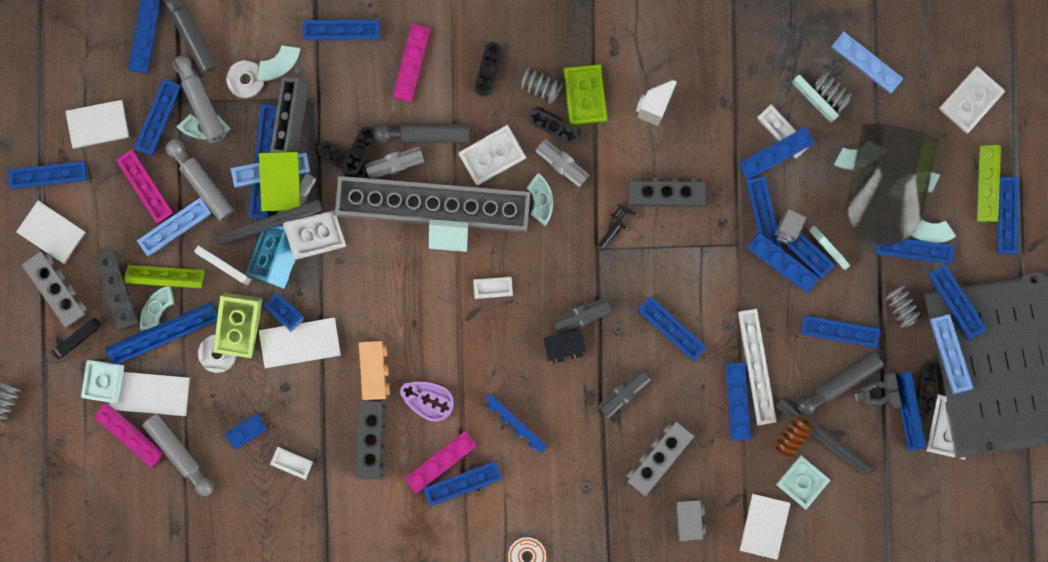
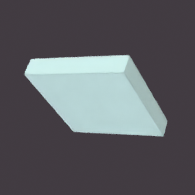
M430 220L429 249L467 252V222Z
M87 360L81 398L118 404L124 365Z
M800 455L776 485L806 510L830 482V479Z

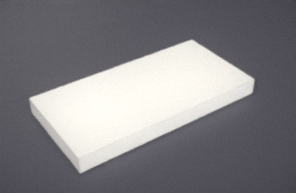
M335 318L300 323L292 332L284 326L259 330L265 368L341 356Z
M123 372L118 404L109 402V405L115 410L186 416L190 378Z

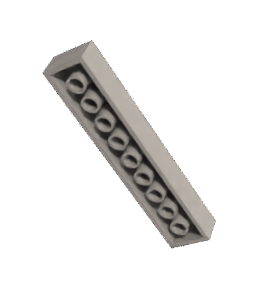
M338 176L335 215L346 218L429 224L431 219L467 222L468 228L527 233L530 192Z

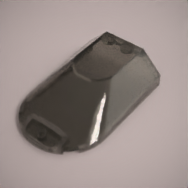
M863 124L861 126L846 202L848 220L860 237L877 245H893L907 239L916 231L924 212L938 144L937 139L921 131L889 124Z

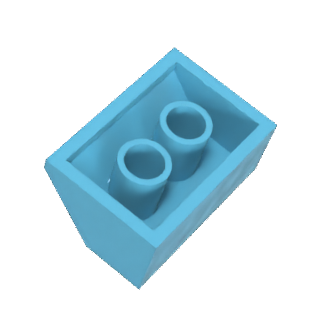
M279 225L261 231L245 275L280 288H285L295 259L284 226Z

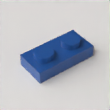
M278 293L273 295L263 305L264 309L290 332L304 320V316Z
M256 413L226 432L225 436L233 449L236 450L268 430L259 414Z

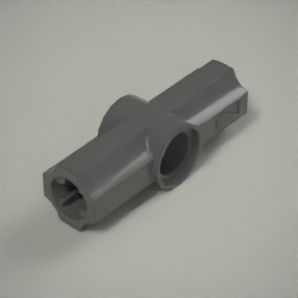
M605 297L588 305L584 304L570 310L571 312L556 317L552 321L558 334H562L576 327L580 328L594 322L593 320L612 312Z
M639 368L626 381L620 383L597 406L598 409L607 418H610L619 408L630 402L637 395L636 393L644 388L651 379Z

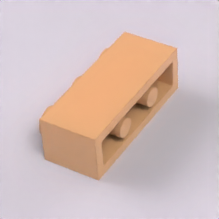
M383 341L359 342L362 400L387 399V395H390V385L386 383L385 376H389L388 364L384 362V357L388 356L387 345H383Z

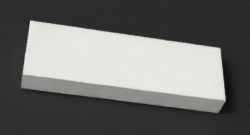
M772 105L757 117L778 141L797 132ZM806 149L793 155V157L797 159Z

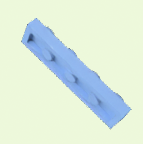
M845 32L840 35L831 47L889 94L903 80L899 74Z
M307 153L298 154L299 175L309 173L310 167ZM259 163L231 168L235 188L260 183Z
M200 197L138 239L137 242L149 257L212 213Z
M950 314L931 319L930 323L952 393L957 394L972 390V383Z

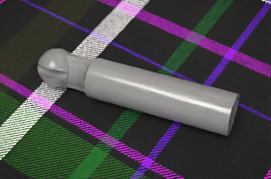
M179 55L173 61V68L180 75L182 88L208 143L218 142L226 134L199 77L195 76L191 68V60L187 56Z
M177 139L170 140L166 145L167 154L178 161L180 164L179 170L218 221L221 222L228 218L235 210L196 159L189 158L184 151V144Z
M158 414L149 418L142 427L182 476L192 481L197 494L200 496L211 494L214 484L212 480L204 477L198 470L199 464Z

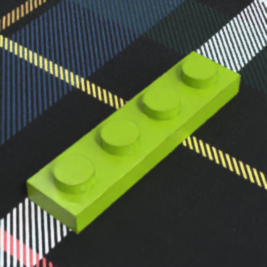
M1000 145L980 146L978 222H998Z
M128 265L125 283L202 288L205 270Z

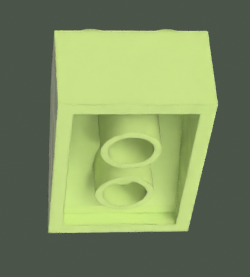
M227 292L220 296L214 353L252 358L263 298Z

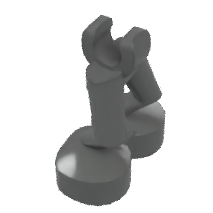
M894 371L884 374V382L879 380L872 381L861 387L862 392L854 394V400H864L865 405L882 406L888 402L892 409L901 408ZM877 387L886 388L887 395L882 398L870 397L869 392Z

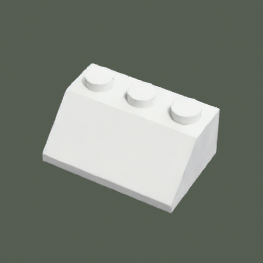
M672 80L647 91L646 96L642 94L636 112H639L637 118L659 126L677 81Z

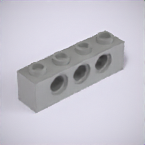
M39 252L23 263L22 266L64 327L71 328L88 316L86 313L87 307L81 300L78 301L74 296L76 291L71 285L67 286L62 271L55 269L53 258L49 254ZM48 268L50 274L44 279L42 271ZM56 284H59L61 288L58 294H54L52 290ZM66 300L71 301V307L68 310H65L63 307Z
M670 422L663 430L665 435L661 439L658 437L651 445L652 451L649 454L645 452L639 460L641 464L638 468L635 469L633 467L627 474L629 478L627 482L644 496L650 492L694 437L677 422H674V424ZM669 437H673L676 440L674 448L666 446V440ZM657 452H661L664 455V460L661 463L654 461L653 457ZM645 467H649L652 470V475L649 478H644L641 474L642 469Z

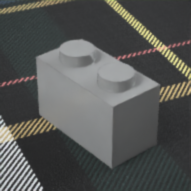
M788 209L782 215L774 236H777V240L782 243H792L797 239L806 217Z
M700 500L676 501L678 540H703V535H706V525L702 523V516H705L704 504H701Z

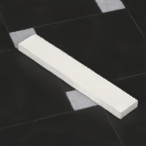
M757 309L739 311L738 318L757 425L776 423Z

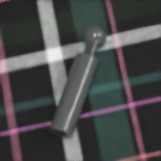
M163 0L201 74L204 75L215 70L218 64L182 0Z
M469 123L402 124L400 129H391L383 124L374 130V137L381 143L388 142L391 138H400L402 143H469Z
M872 351L817 387V392L812 396L801 398L797 403V410L802 415H811L818 405L823 402L830 403L882 369L884 365L881 359Z

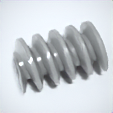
M528 66L521 80V89L525 90L528 87V93L530 94L535 90L536 97L542 93L541 100L549 97L548 103L551 104L557 98L563 83L557 87V80L551 84V77L543 80V73L537 77V70L530 73V67Z
M826 72L812 87L816 86L815 91L817 93L822 92L820 95L822 98L827 96V103L833 101L832 108L834 109L838 106L837 113L839 114L852 100L850 99L852 93L844 94L846 88L838 89L840 82L833 84L835 78L827 79L829 73Z
M905 285L888 293L889 295L885 298L886 301L892 300V303L889 305L890 308L896 307L893 314H900L896 320L904 321L900 325L901 328L908 327L923 319H917L921 314L920 311L913 312L917 306L916 304L910 305L913 298H906L909 291H902L906 287Z
M0 382V425H5L1 419H8V415L5 412L12 411L8 405H15L12 398H19L15 391L21 392L22 390L8 383Z

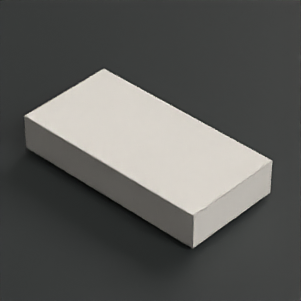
M512 277L473 280L475 299L513 296Z
M277 447L270 465L306 480L313 461Z

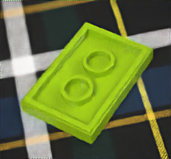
M601 64L563 68L569 122L578 125L608 121Z
M298 152L259 153L261 211H282L301 206Z

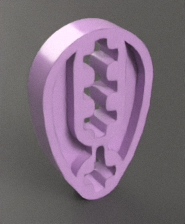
M411 382L404 384L400 389V394L406 404L418 415L429 421H442L453 410V396L443 386L429 382ZM410 386L413 387L412 391L417 393L418 397L414 395L406 397L404 389H408ZM429 394L432 400L438 398V402L441 404L447 402V406L450 409L442 413L441 408L438 406L433 409L431 403L424 405L421 397Z

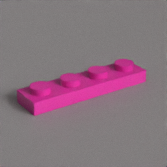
M416 24L411 25L393 98L412 102L430 28Z
M133 150L116 159L157 224L174 214Z
M107 402L101 406L94 418L150 468L155 466L164 454Z
M464 431L405 478L406 482L417 494L477 445L467 432Z

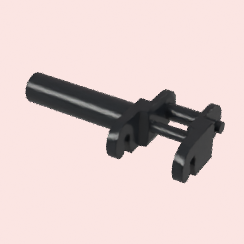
M617 204L619 208L614 214H610L612 216L611 219H616L617 222L612 225L598 244L602 249H605L620 227L626 231L630 230L622 223L627 214L630 213L637 219L639 218L631 209H625L623 204ZM621 210H623L625 213L621 217V219H619L617 216L621 212Z

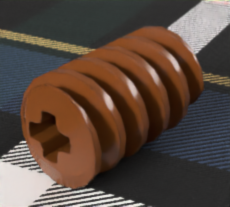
M797 415L793 416L796 423L789 421V425L792 428H784L787 434H779L782 440L775 439V442L778 444L775 447L776 450L789 459L793 458V453L798 451V447H801L803 444L802 441H806L807 435H810L814 429L810 422Z

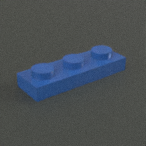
M801 232L792 243H783L820 279H823L835 266Z

